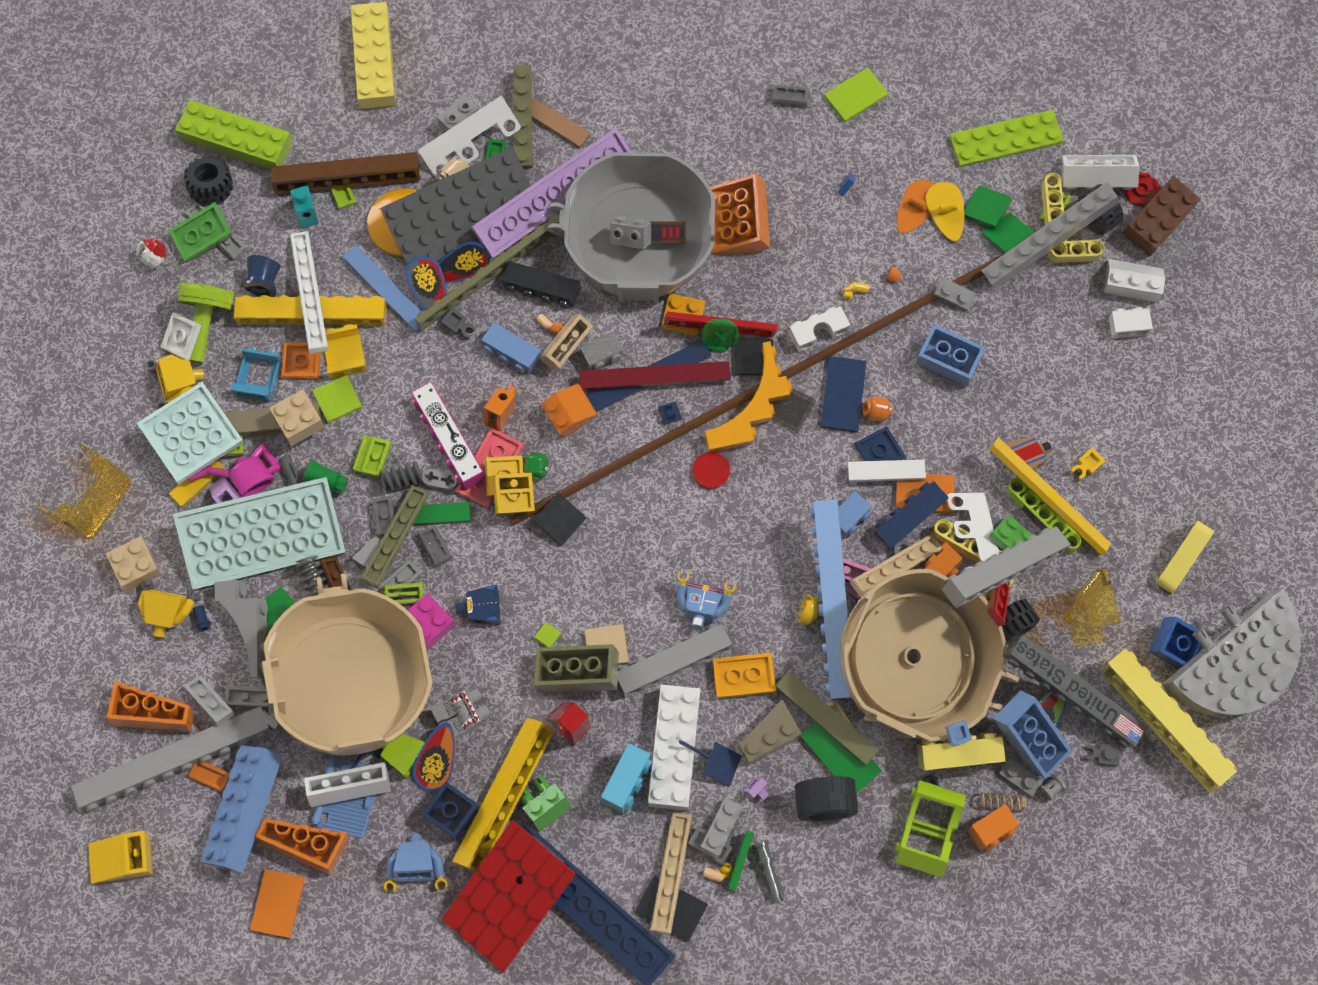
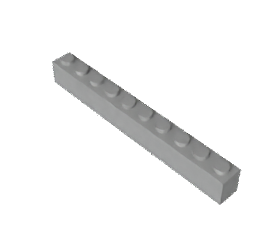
M260 706L229 719L218 727L215 725L72 785L71 788L78 808L82 811L86 810V812L94 811L98 808L97 805L104 802L105 804L113 803L117 800L118 796L123 794L125 796L132 795L136 792L137 788L142 786L144 788L151 787L155 784L156 780L161 778L163 780L170 779L174 776L175 772L180 770L182 772L189 771L196 762L200 761L201 764L208 763L212 760L213 756L218 754L219 756L227 755L231 752L230 749L237 746L240 748V745L248 746L250 744L249 741L256 738L257 740L265 739L272 730L270 725L259 718L264 711L263 708Z

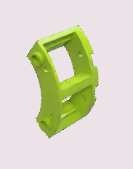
M919 780L917 788H912L910 799H913L901 841L896 843L894 854H897L895 863L943 878L953 844L952 838L955 830H957L966 795ZM920 797L953 807L947 829L914 819ZM910 830L943 840L939 857L907 847Z

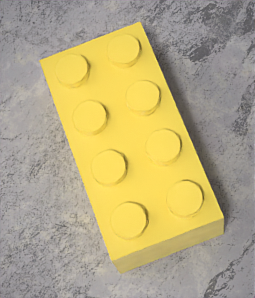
M992 732L981 733V737L976 738V735H971L972 740L956 746L950 745L949 738L941 740V742L921 740V744H916L919 768L932 770L1005 762L1003 737L996 736V733Z

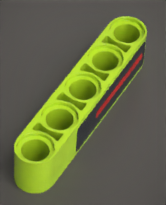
M1013 478L1007 487V495L1041 530L1046 528L1050 530L1056 526L1060 528L1065 538L1075 544L1074 547L1069 546L1064 552L1067 554L1075 553L1081 545L1080 536L1020 478ZM1012 486L1019 487L1020 491H1014ZM1026 500H1032L1034 505H1028ZM1039 513L1046 514L1048 519L1041 518Z

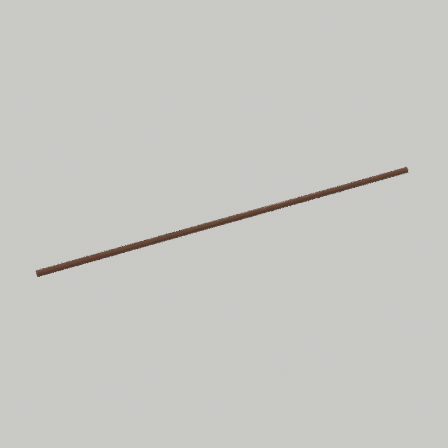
M1004 254L958 277L952 282L963 286L984 275L982 270ZM936 290L782 371L778 377L786 376L789 379L939 299V297L934 295ZM760 384L534 504L535 511L518 512L509 517V520L514 526L542 511L558 492L566 498L754 398Z

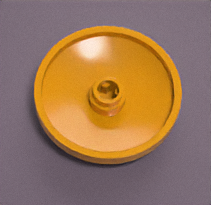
M404 188L390 191L382 195L371 207L367 219L369 235L373 243L383 252L392 256L403 257L379 208L418 190Z

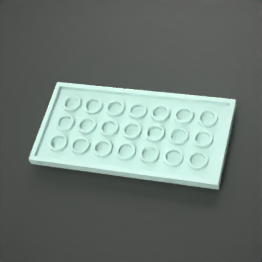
M327 477L173 514L193 590L214 585L215 582L230 581L300 563L296 561L313 555H318L316 559L346 552Z

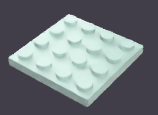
M203 382L137 423L178 485L244 443Z

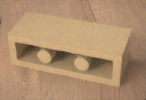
M580 314L572 316L539 356V359L551 370L560 368L593 326Z

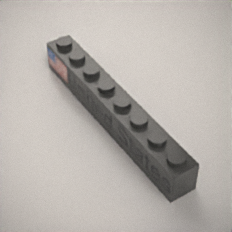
M1023 634L1014 636L1003 656L1008 659L1007 662L1010 665L1023 670V674L1026 677L1035 679L1044 690H1050L1055 694L1054 697L1057 700L1070 705L1072 711L1078 714L1081 713L1086 717L1085 720L1088 723L1100 727L1101 732L1116 739L1118 745L1123 748L1137 746L1147 729L1146 725Z

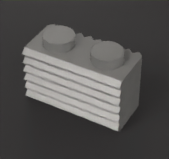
M613 331L579 347L580 354L589 370H600L604 368L605 364L609 362L615 363L623 356V348Z

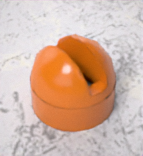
M892 267L885 279L892 283L898 282L901 278V273L897 268Z

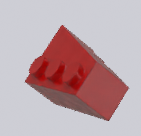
M563 702L547 718L559 730L560 737L567 744L571 742L575 745L591 729L589 716L575 702Z

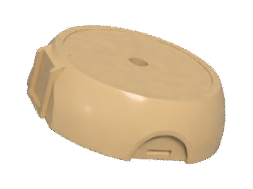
M914 569L900 572L882 580L868 590L857 602L846 622L840 647V663L843 678L852 699L865 714L864 720L867 722H877L897 732V736L900 738H918L925 741L948 739L945 726L962 720H966L968 729H970L986 715L988 709L1000 712L1004 708L1003 705L991 702L1000 678L1010 683L1019 682V677L1003 672L1007 664V659L1003 656L1007 649L1002 626L998 627L988 614L989 602L982 595L955 608L942 591V588L947 584L946 580L948 577L932 569ZM911 649L916 651L918 656L914 664L910 663L907 659V653Z

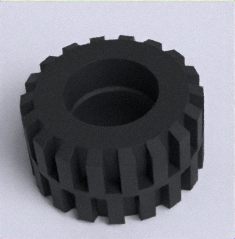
M212 155L194 159V162H190L188 164L189 167L185 168L184 181L191 199L193 198L196 203L200 201L201 205H205V203L211 205L214 202L219 204V201H225L226 196H230L233 190V180L229 166L224 160H221L219 157L214 158ZM208 178H215L210 182H203Z
M1102 184L1096 185L1078 196L1077 203L1102 186ZM1120 202L1087 226L1097 235H1104L1122 224L1124 214Z
M1027 599L1018 600L1007 606L1005 625H1002L1006 645L1010 644L1014 636L1024 635L1029 632L1040 620Z

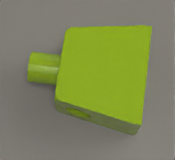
M402 734L393 742L382 747L381 758L402 776L408 778L425 742Z

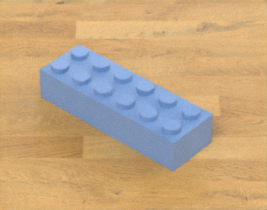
M240 745L234 766L229 774L227 786L223 791L220 806L216 811L213 826L209 831V837L203 849L200 862L219 869L243 873L283 757L282 755L266 748Z

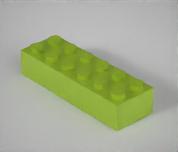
M189 100L175 129L179 140L271 170L273 166H282L293 143L290 132L193 100Z

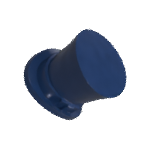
M249 256L247 258V278L244 282L240 283V287L258 297L262 295L275 297L277 289L274 285V280L281 265L265 256Z

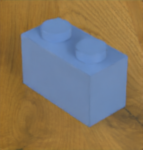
M856 491L838 508L840 531L844 538L848 534L852 536L858 529L857 525L861 521L866 522L871 516L872 506Z

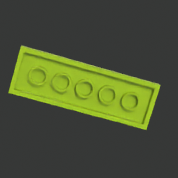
M1053 110L955 132L949 135L959 167L1050 147L1064 142Z

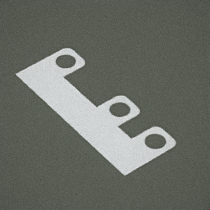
M500 96L419 149L418 152L435 178L438 179L440 175L436 173V167L439 164L446 165L448 161L445 156L453 151H456L460 159L467 163L476 159L479 156V152L471 139L497 123L503 134L507 137L519 131L521 126L503 97ZM506 120L514 121L515 129L513 131H506L504 129V122ZM465 147L473 149L474 154L472 158L466 159L463 157L462 150Z
M949 493L947 495L949 497V507L952 510H969L971 521L954 522L956 536L959 538H975L980 559L983 562H986L993 554L1000 555L998 545L989 538L994 529L985 493ZM953 497H960L963 500V505L960 507L954 506L951 502ZM961 524L967 525L970 528V533L967 535L961 534L958 531V526Z

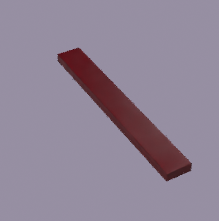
M729 361L579 371L580 386L583 391L731 381Z

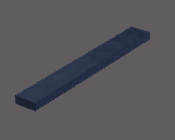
M702 340L648 366L700 363L710 358L711 353ZM650 386L600 389L586 396L595 411L598 412Z

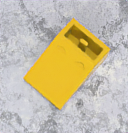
M145 831L121 834L88 844L91 884L153 875L150 834Z

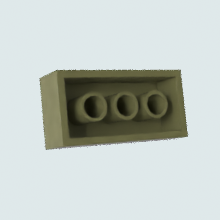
M613 644L537 648L534 686L540 693L617 690L619 652Z

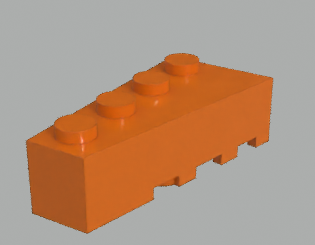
M265 818L255 835L258 844L328 875L332 874L349 839L346 832L311 828L306 825L299 826Z

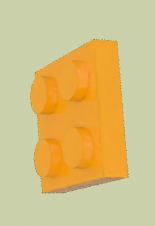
M669 293L664 317L666 311L703 315L706 301ZM663 317L661 329L698 336L699 329L663 325Z

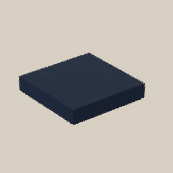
M887 426L854 443L864 461H896L906 459L905 454Z

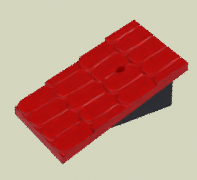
M512 820L474 875L459 893V896L445 913L442 920L496 968L505 973L575 877L576 873L567 866L568 863L543 841L529 834Z

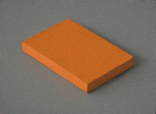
M926 474L925 480L896 481L895 509L897 507L902 509L906 505L904 501L912 494L914 496L920 493L919 488L926 482L930 484L932 481H935L946 495L954 493L955 476ZM954 497L951 499V502H952L953 505H954ZM947 500L934 512L953 514L954 510L949 507Z
M265 869L250 931L291 939L305 877Z

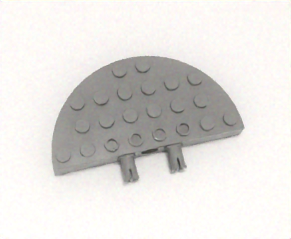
M1283 588L1267 594L1242 617L1238 616L1231 604L1224 607L1220 613L1231 626L1213 641L1204 628H1200L1193 633V636L1203 649L1162 684L1164 688L1176 700L1191 707L1190 709L1202 714L1220 717L1254 712L1276 700L1284 692L1294 676L1301 649L1298 618Z

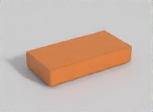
M199 761L193 764V768L187 777L223 792L227 786L230 773L208 763L201 764Z

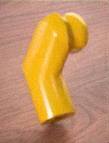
M851 283L843 289V298L851 300L855 292L868 293L869 284Z

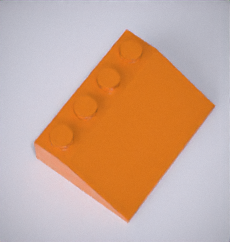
M752 174L711 186L710 188L715 197L714 248L711 254L752 253L769 249L770 237L766 182L757 174Z

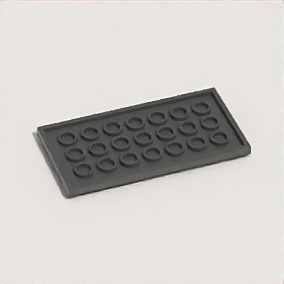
M511 147L379 209L407 266L410 261L421 256L431 257L438 262L461 243L467 241L481 243L471 227L531 185L514 148Z

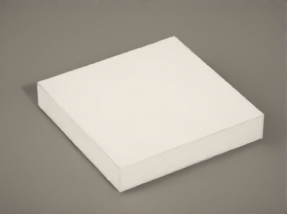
M172 313L161 348L184 360H190L202 325L178 313Z

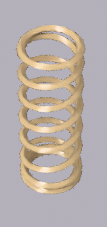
M981 792L980 798H982V801L980 802V807H985L984 794ZM987 792L985 795V799L987 798V795H989L990 808H992V800L995 795L997 800V809L999 808V801L1002 795L1004 804H1006V801L1010 796L1011 810H1013V802L1016 796L1018 800V810L1024 811L1026 808L1025 795H1021L1020 800L1017 794L1014 796L1013 800L1011 794H1008L1006 799L1003 793L1000 794L999 799L997 793L993 794L992 799L989 792Z

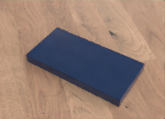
M829 356L820 428L858 432L867 361Z

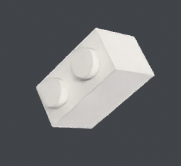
M1149 308L1116 309L1109 316L1112 339L1149 336L1153 330Z

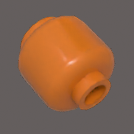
M870 397L863 404V414L869 421L884 422L892 414V405L884 397Z

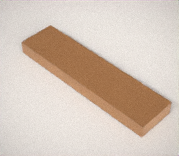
M532 97V119L576 147L581 148L591 136L588 131Z

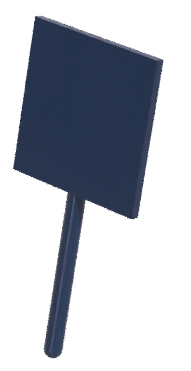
M679 740V744L708 759L702 772L703 774L730 787L741 760V755L717 742L714 743L710 755L692 745Z

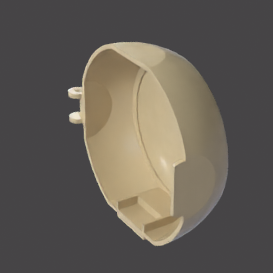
M344 573L340 574L342 586L323 589L321 577L316 578L318 595L301 599L280 616L264 642L265 661H262L269 713L274 714L277 723L298 742L316 751L333 755L366 753L382 748L396 740L417 720L427 702L432 687L423 631L417 620L403 606L383 594L362 588L348 591L346 574Z

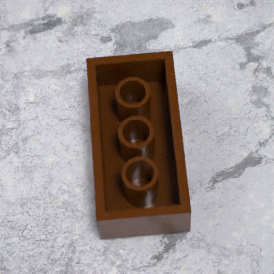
M1172 176L1122 234L1151 256L1197 205L1201 198L1175 176Z

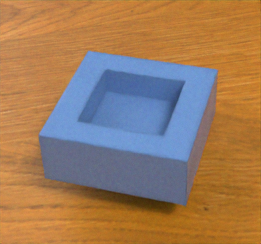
M966 720L945 726L951 746L972 740Z

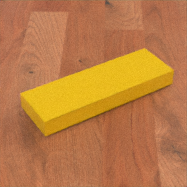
M217 460L207 466L225 469ZM207 474L192 482L186 479L176 486L169 495L183 508L218 476Z

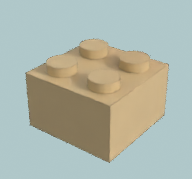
M303 389L269 407L291 446L325 428Z
M142 536L106 553L121 587L126 592L140 586L144 581L148 582L162 575L147 542Z

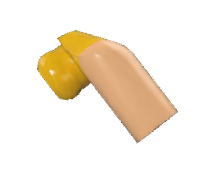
M729 863L723 864L717 870L706 867L703 877L716 882H722L732 875L733 867Z

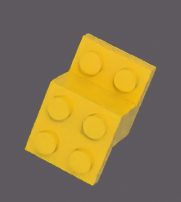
M522 456L484 458L487 496H494L496 514L535 511L532 473H524Z

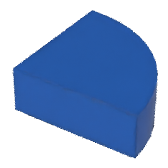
M852 173L847 176L838 190V193L842 196L846 194L855 182V176Z

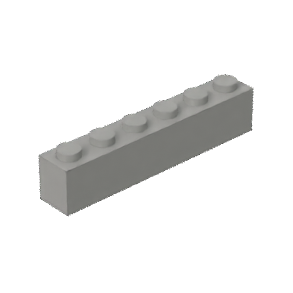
M713 624L707 627L705 632L700 634L699 632L693 633L688 636L687 640L683 642L681 640L676 641L666 650H663V648L653 652V656L648 658L641 657L635 661V664L629 667L624 665L618 668V684L624 697H629L732 649V643L723 625L717 626Z

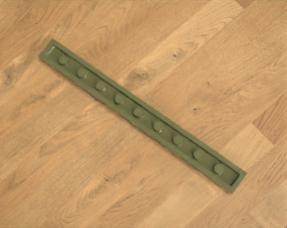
M552 215L548 222L537 226L533 233L522 237L519 243L507 248L500 257L497 256L492 259L485 268H480L474 276L466 278L459 287L451 289L444 298L436 300L429 309L421 311L415 318L417 327L423 331L446 314L452 307L457 306L506 270L509 261L517 262L551 237L553 233L548 231V225L552 223L559 224L560 215Z

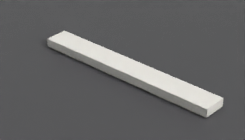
M306 231L290 234L309 353L329 351L309 233Z

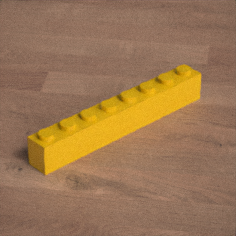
M242 295L241 297H235L234 319L237 324L305 325L300 296L288 297L281 295L270 297L262 295L260 297H251L249 295ZM319 296L324 325H386L387 304L385 298L380 296H372L371 298H363L361 296L326 298L325 296Z
M526 718L452 862L473 873L479 868L501 836L554 733V730L541 721Z

